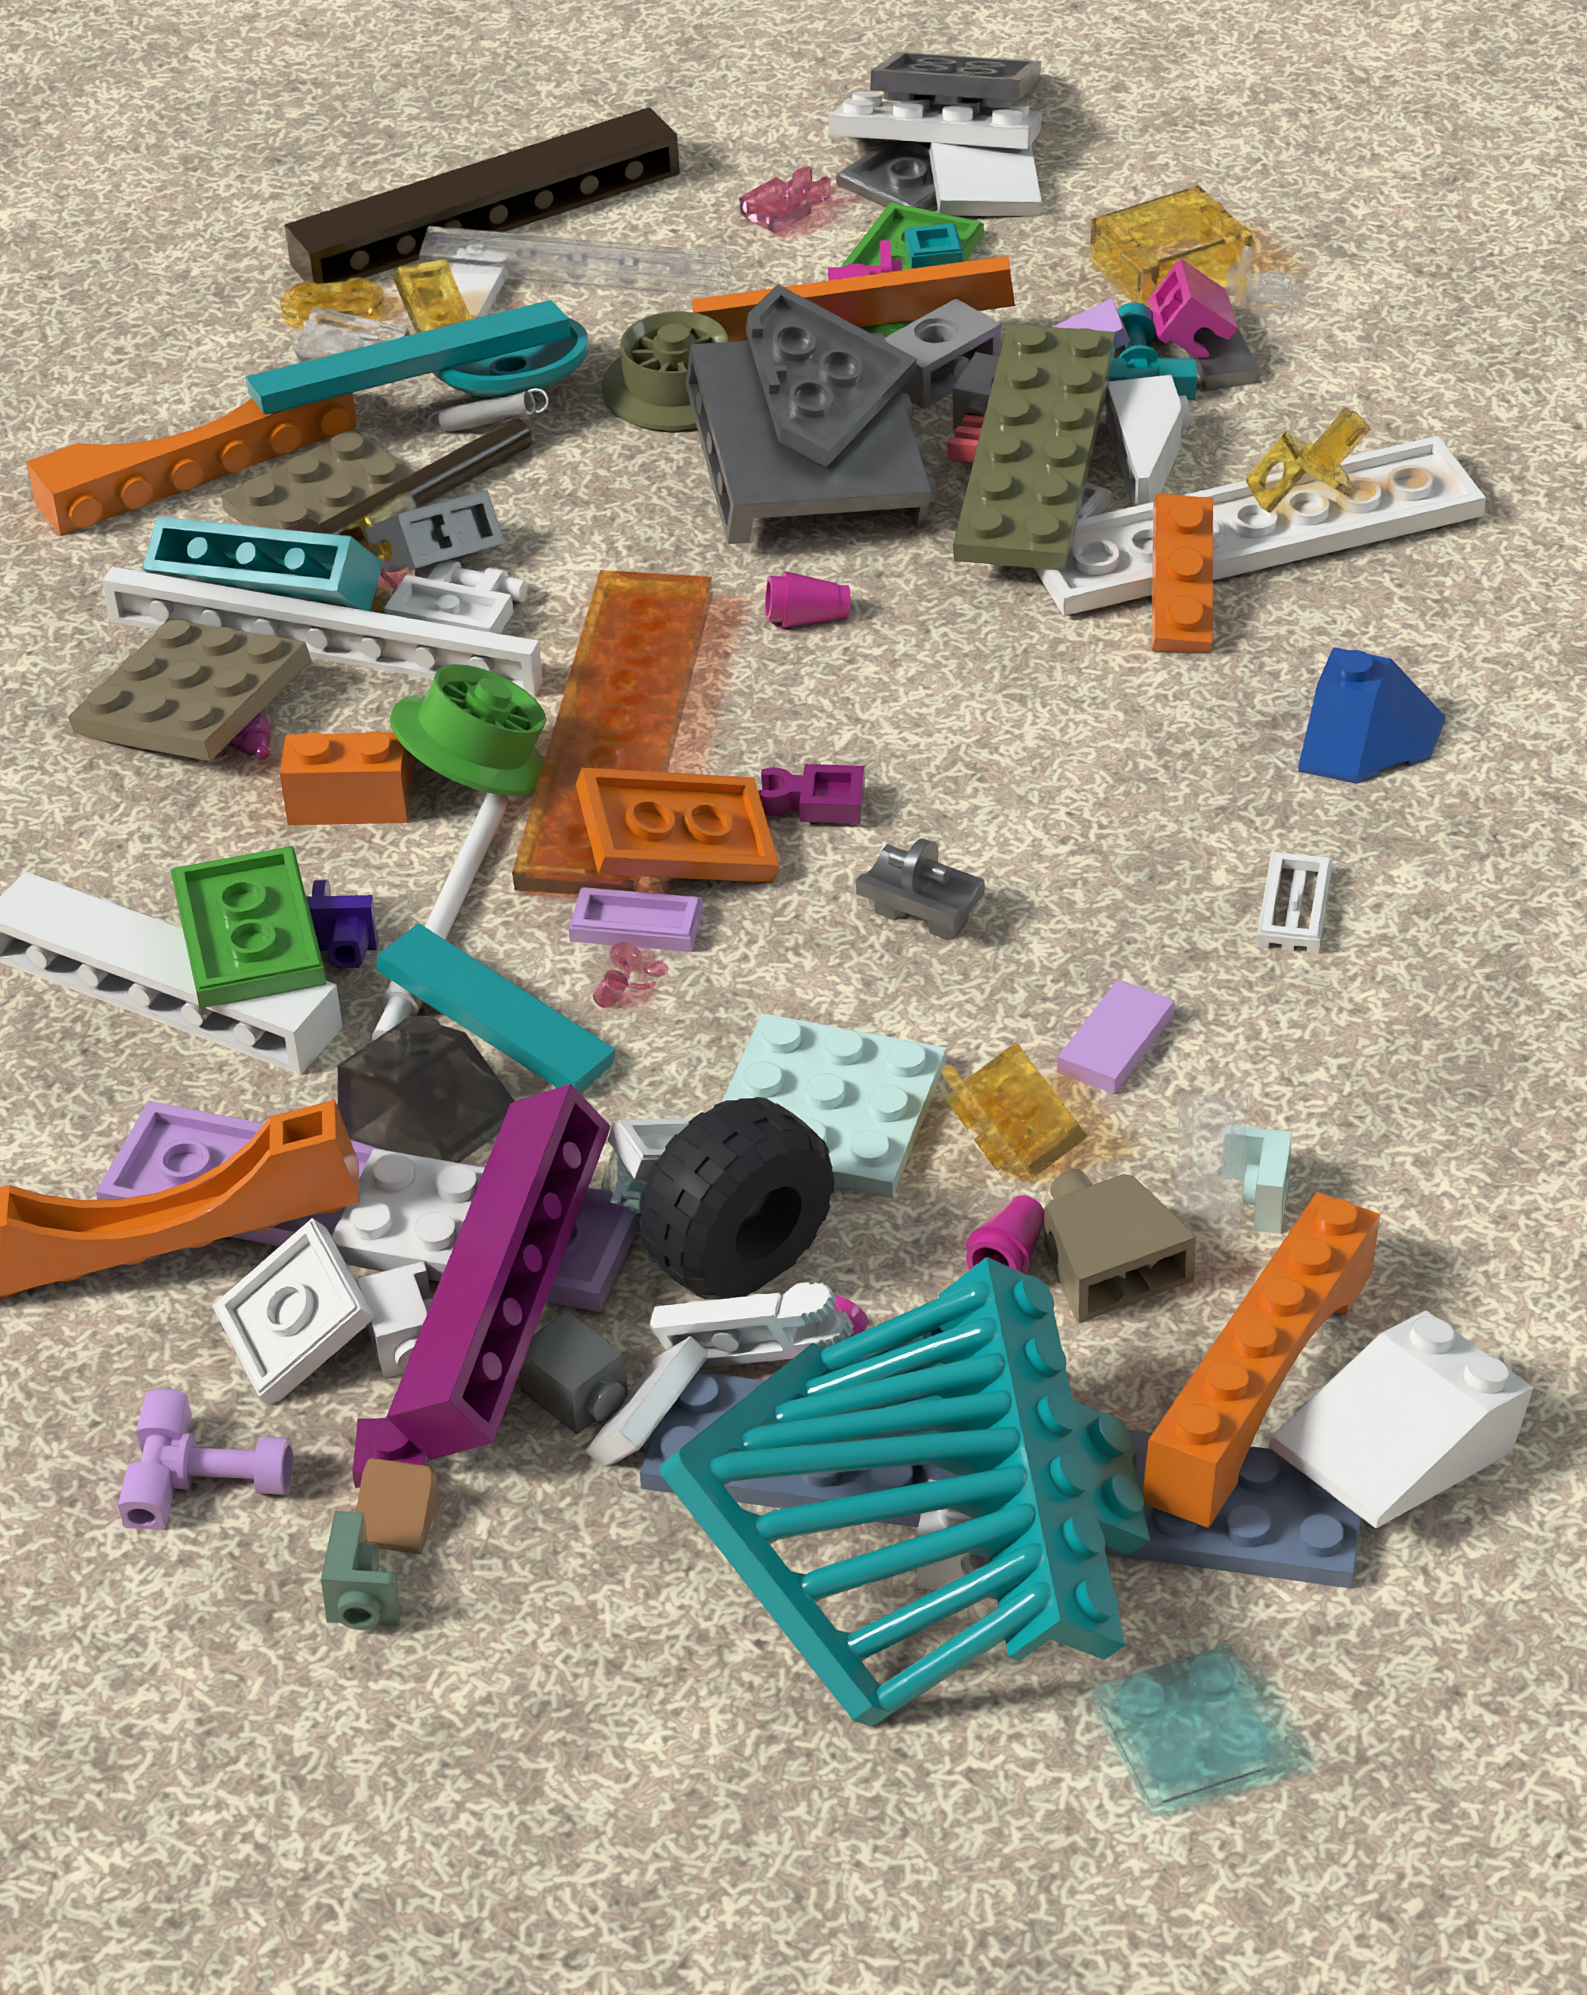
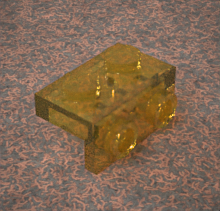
M1017 1042L965 1081L951 1063L940 1071L954 1090L944 1098L967 1129L976 1123L979 1124L984 1132L975 1138L974 1141L997 1171L1009 1164L1022 1182L1028 1181L1088 1137Z

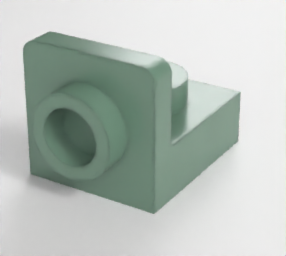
M335 1511L321 1576L327 1623H341L355 1630H368L377 1625L399 1626L401 1610L397 1578L394 1573L378 1571L379 1546L378 1543L367 1542L364 1513Z

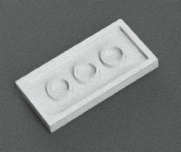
M877 92L852 93V99L846 98L829 115V135L1028 149L1040 133L1042 112L1029 111V104L1024 102L1012 101V107L996 109L981 108L979 100L963 98L962 104L937 105L931 104V97L914 95L912 101L893 102L882 101V94Z

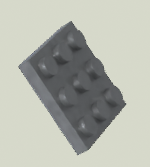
M896 52L871 70L870 91H884V99L891 101H912L914 94L933 95V102L938 104H962L963 98L972 97L982 98V106L1010 108L1012 107V101H1019L1040 82L1041 61Z

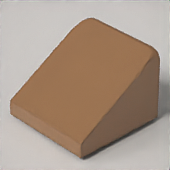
M373 1458L367 1460L362 1474L356 1512L364 1513L367 1542L378 1543L379 1549L421 1554L439 1502L435 1470L425 1465Z

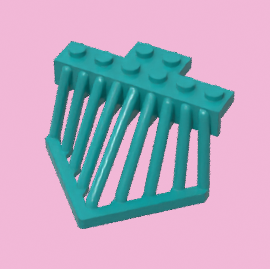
M988 1257L941 1292L939 1298L829 1347L824 1348L812 1343L660 1465L661 1475L851 1719L867 1726L873 1727L881 1723L890 1715L1004 1640L1008 1657L1017 1661H1021L1049 1640L1103 1660L1125 1646L1118 1613L1119 1603L1113 1590L1105 1545L1131 1555L1150 1541L1143 1510L1144 1499L1138 1487L1130 1452L1131 1441L1129 1434L1125 1428L1124 1421L1073 1400L1066 1370V1356L1061 1347L1053 1309L1054 1300L1049 1291L1048 1284L1034 1276H1028ZM938 1328L944 1331L942 1333L933 1335L920 1341L886 1352L892 1348L902 1345L908 1341L918 1338ZM940 1362H942V1363L944 1364V1365H940V1366H936V1367H932V1368L923 1369V1368H925V1367H928V1366H931V1365H934V1364H937V1363H940ZM936 1395L944 1398L934 1401L893 1406ZM934 1429L942 1432L938 1434L873 1439ZM932 1464L959 1475L952 1478L773 1510L761 1516L742 1509L725 1488L727 1484L734 1481ZM948 1508L975 1518L824 1566L807 1574L790 1571L771 1546L773 1542L780 1539ZM965 1553H972L990 1559L989 1564L852 1633L837 1630L816 1604L823 1598ZM985 1598H992L998 1601L999 1607L882 1685L877 1682L862 1663L868 1657Z

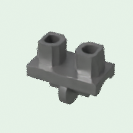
M921 838L912 845L909 852L886 844L881 850L874 866L867 873L861 874L856 879V894L873 900L876 914L892 920L905 918L908 914L926 920V926L930 934L951 940L967 924L969 912L985 894V879L938 863V845L931 840Z

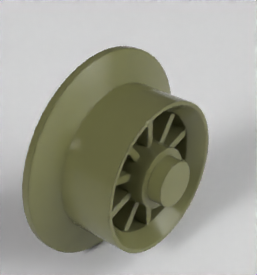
M662 312L638 320L622 335L620 341L621 356L609 366L604 374L602 392L607 406L623 420L649 429L668 431L697 428L685 384L691 344L728 342L726 331L712 318L693 312Z

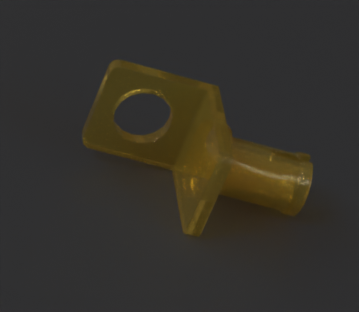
M1343 407L1340 414L1315 443H1305L1285 432L1246 478V483L1261 509L1268 513L1272 512L1305 473L1351 497L1356 492V488L1344 471L1341 463L1360 441L1371 432V427L1355 411L1351 412L1349 408ZM1283 462L1284 472L1281 480L1273 489L1267 490L1266 479L1268 473L1276 464Z

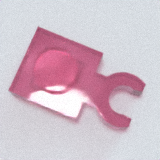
M809 166L796 170L792 175V179L788 182L775 177L739 197L740 215L776 234L812 213L811 204L822 203L829 199L831 196L830 178L825 176L818 181L812 182V168Z

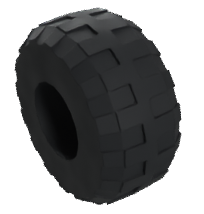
M761 1097L726 1100L715 1104L714 1108L705 1113L701 1112L688 1122L689 1124L678 1135L675 1134L667 1143L666 1149L658 1161L654 1162L647 1176L648 1181L645 1190L641 1192L639 1202L641 1217L639 1218L643 1247L647 1249L650 1254L649 1257L677 1283L694 1295L706 1300L746 1297L747 1294L757 1291L795 1265L797 1259L806 1249H809L817 1237L816 1233L822 1222L826 1220L831 1207L829 1202L831 1194L834 1193L835 1179L829 1156L830 1151L826 1142L794 1113L778 1103L775 1104L771 1100Z

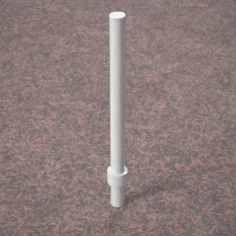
M487 794L424 926L445 940L509 806L508 796ZM391 980L382 1000L385 1010L372 1035L373 1042L383 1049H392L396 1046L408 1018H415L423 1004V1000Z

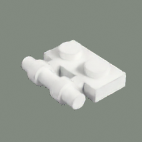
M447 560L415 569L414 576L406 575L385 606L384 613L500 634L513 614L512 601L523 602L525 600L528 583L523 579L509 577L506 570L487 568L485 572L462 568L458 561Z

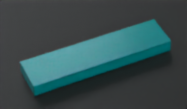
M420 923L377 955L376 971L556 1088L572 1084L580 1093L614 1063L616 1049Z

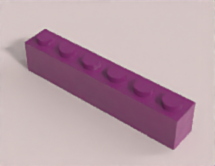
M572 1084L510 1103L386 1416L430 1460L493 1444L611 1128L608 1122Z

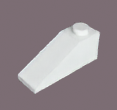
M1171 375L1109 381L1107 385L1106 426L1132 507L1155 501L1156 493L1161 492L1180 451L1181 429L1189 428L1190 425L1187 397L1185 395L1178 396Z

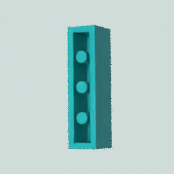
M157 516L142 570L157 575L370 611L383 561L350 536Z

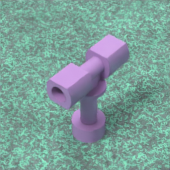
M155 1389L146 1392L136 1430L142 1453L141 1461L127 1466L118 1502L123 1527L164 1530L174 1490H190L193 1476L254 1479L256 1493L287 1495L294 1464L291 1439L260 1437L256 1450L197 1448L194 1434L188 1433L192 1413L187 1394L171 1389Z

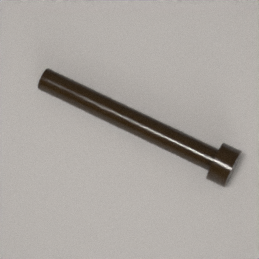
M514 418L320 524L311 519H303L285 530L350 536L356 541H360L368 536L366 528L395 514L420 508L529 448L532 445L531 432L521 419Z

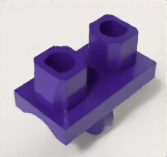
M328 879L314 880L312 896L306 897L319 950L327 951L329 963L333 964L336 968H360L367 950H377L379 937L375 926L373 895L331 896Z

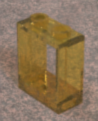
M1199 185L1091 219L1090 262L1131 302L1142 303L1150 308L1149 297L1180 258L1222 287L1250 278L1251 256L1255 252V243L1251 232L1247 227L1242 226L1224 209L1220 202L1215 201ZM1191 237L1202 245L1157 260L1148 252Z

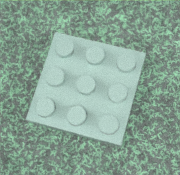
M761 1013L722 1102L726 1100H739V1098L761 1097L767 1098L775 1104L778 1103L803 1120L826 1142L830 1151L829 1156L833 1167L835 1187L893 1198L946 1065V1047Z

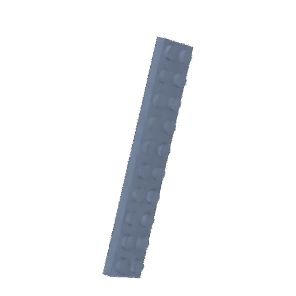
M697 1371L652 1432L640 1471L641 1489L674 1493L662 1477L660 1465L765 1380ZM1127 1430L1131 1441L1130 1452L1136 1479L1143 1495L1148 1439L1153 1433ZM1250 1446L1239 1472L1238 1484L1209 1528L1144 1504L1143 1510L1150 1541L1131 1555L1105 1545V1552L1108 1555L1352 1589L1362 1518L1272 1449ZM932 1464L734 1481L727 1484L725 1488L736 1502L784 1509L925 1483L929 1479L941 1480L959 1475ZM921 1514L878 1522L918 1528Z

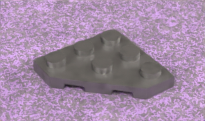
M779 284L748 313L746 333L780 443L824 467H827L914 375L917 358Z

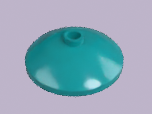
M569 318L571 336L567 339L433 372V374L453 389L487 399L524 391L527 392L531 389L546 390L572 374L584 361L589 352L588 334L580 323ZM535 391L531 393L532 395L540 393V391Z

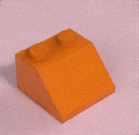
M370 731L366 733L337 734L312 732L306 734H286L280 768V780L288 825L407 823L416 757L401 744L394 732Z

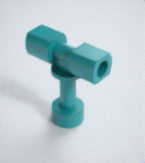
M1137 302L1120 306L1118 310L1130 342L1121 346L1126 347V350L1121 353L1119 358H1113L1109 381L1171 375L1178 396L1185 395L1187 399H1195L1197 384L1195 358H1160L1154 349L1148 347L1156 334L1151 309Z

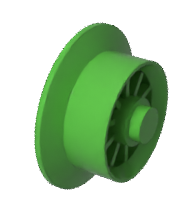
M446 665L437 670L426 695H414L403 698L393 707L390 715V724L401 744L422 763L455 782L483 792L505 796H522L534 793L545 782L547 776L546 763L535 748L546 723L545 712L533 696L503 676L470 665Z

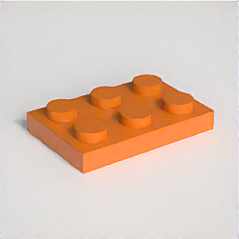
M581 768L575 785L598 874L773 883L780 864L754 777Z

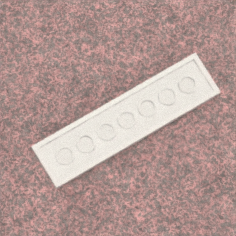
M1439 436L1185 495L1213 498V580L1484 516L1486 497ZM1154 502L1078 519L1067 571L1034 568L1063 616L1152 595Z

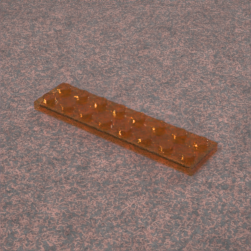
M599 570L513 867L514 890L579 895L580 889L586 887L637 892L641 876L598 874L575 784L582 767L668 772L713 597L712 577Z

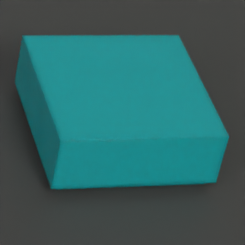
M950 223L904 229L905 247L911 269L963 262V249L956 224Z

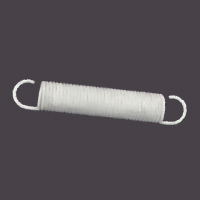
M531 389L527 392L524 391L445 408L433 412L428 417L426 425L427 427L429 426L430 418L439 413L440 425L446 432L532 415L534 411L541 413L548 406V396L542 389ZM540 391L545 395L546 404L543 409L535 411V399L531 392Z

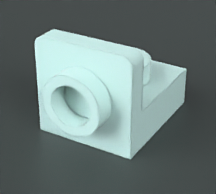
M1228 1125L1225 1128L1223 1141L1222 1178L1244 1180L1243 1204L1255 1205V1231L1281 1234L1290 1180L1292 1132Z

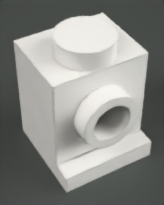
M424 1261L357 1278L358 1287L375 1316V1319L366 1328L384 1379L404 1373L433 1298L430 1295L428 1275Z

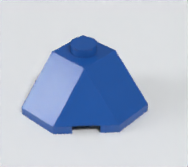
M1333 647L1317 683L1298 772L1357 784L1378 777L1379 770L1403 762L1411 766L1428 760L1432 756L1446 716L1391 658L1371 655L1359 650Z

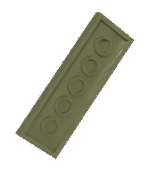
M1007 324L953 542L954 561L1067 571L1116 349L1115 332L1089 328L1073 329L1046 327L1035 324Z

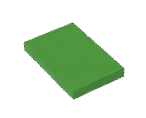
M294 846L170 869L199 1009L326 984L324 966Z

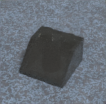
M409 1016L337 1065V1106L349 1138L385 1151L460 1163L499 1134L510 1103L515 1102L466 1032L440 1025L438 1020L429 1016Z

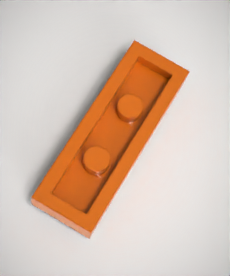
M1156 493L1153 504L1151 651L1210 653L1213 644V498Z

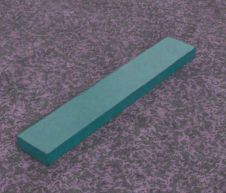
M552 300L245 376L247 390L262 413L267 415L567 339L571 336L569 318Z

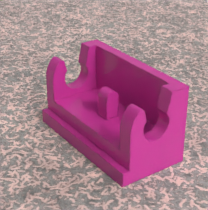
M1181 258L1148 299L1158 339L1166 344L1171 340L1193 356L1207 358L1210 355L1209 350L1204 344L1194 340V334L1200 328H1210L1215 335L1228 340L1238 329L1226 289Z

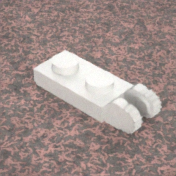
M809 1282L798 1283L782 1296L780 1293L753 1294L746 1297L690 1301L683 1304L654 1307L650 1322L651 1329L666 1350L692 1336L708 1352L705 1356L707 1359L700 1368L793 1359L812 1343L826 1348L849 1338L854 1333L852 1330L854 1325L846 1312L842 1313L840 1309L834 1310V1307L837 1306L835 1303L837 1299L828 1285L825 1286L823 1282L820 1284L815 1282L812 1285Z

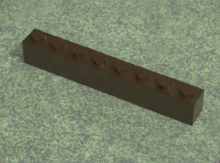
M650 107L284 224L290 265L314 294H318L680 175L677 133Z

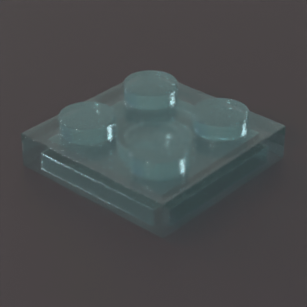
M1230 1644L1092 1688V1704L1151 1819L1289 1774L1292 1771V1756Z

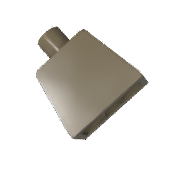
M1071 1169L1063 1172L1053 1181L1050 1187V1194L1053 1200H1050L1044 1207V1246L1078 1323L1194 1281L1195 1235L1134 1176L1122 1174L1093 1185L1082 1170Z

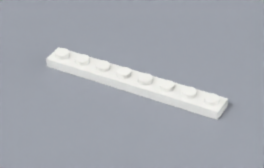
M111 567L102 580L110 622L157 630L170 619H181L191 623L229 627L233 630L263 635L271 634L281 638L305 641L312 658L433 679L437 670L443 666L451 664L470 665L503 676L523 688L533 697L536 696L543 684L538 640Z

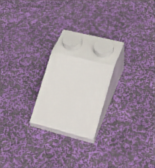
M1425 1310L1380 1333L1272 1435L1269 1448L1373 1527L1378 1528L1499 1461L1512 1451L1534 1387L1510 1371L1503 1362L1489 1356L1454 1331L1447 1322L1436 1318Z

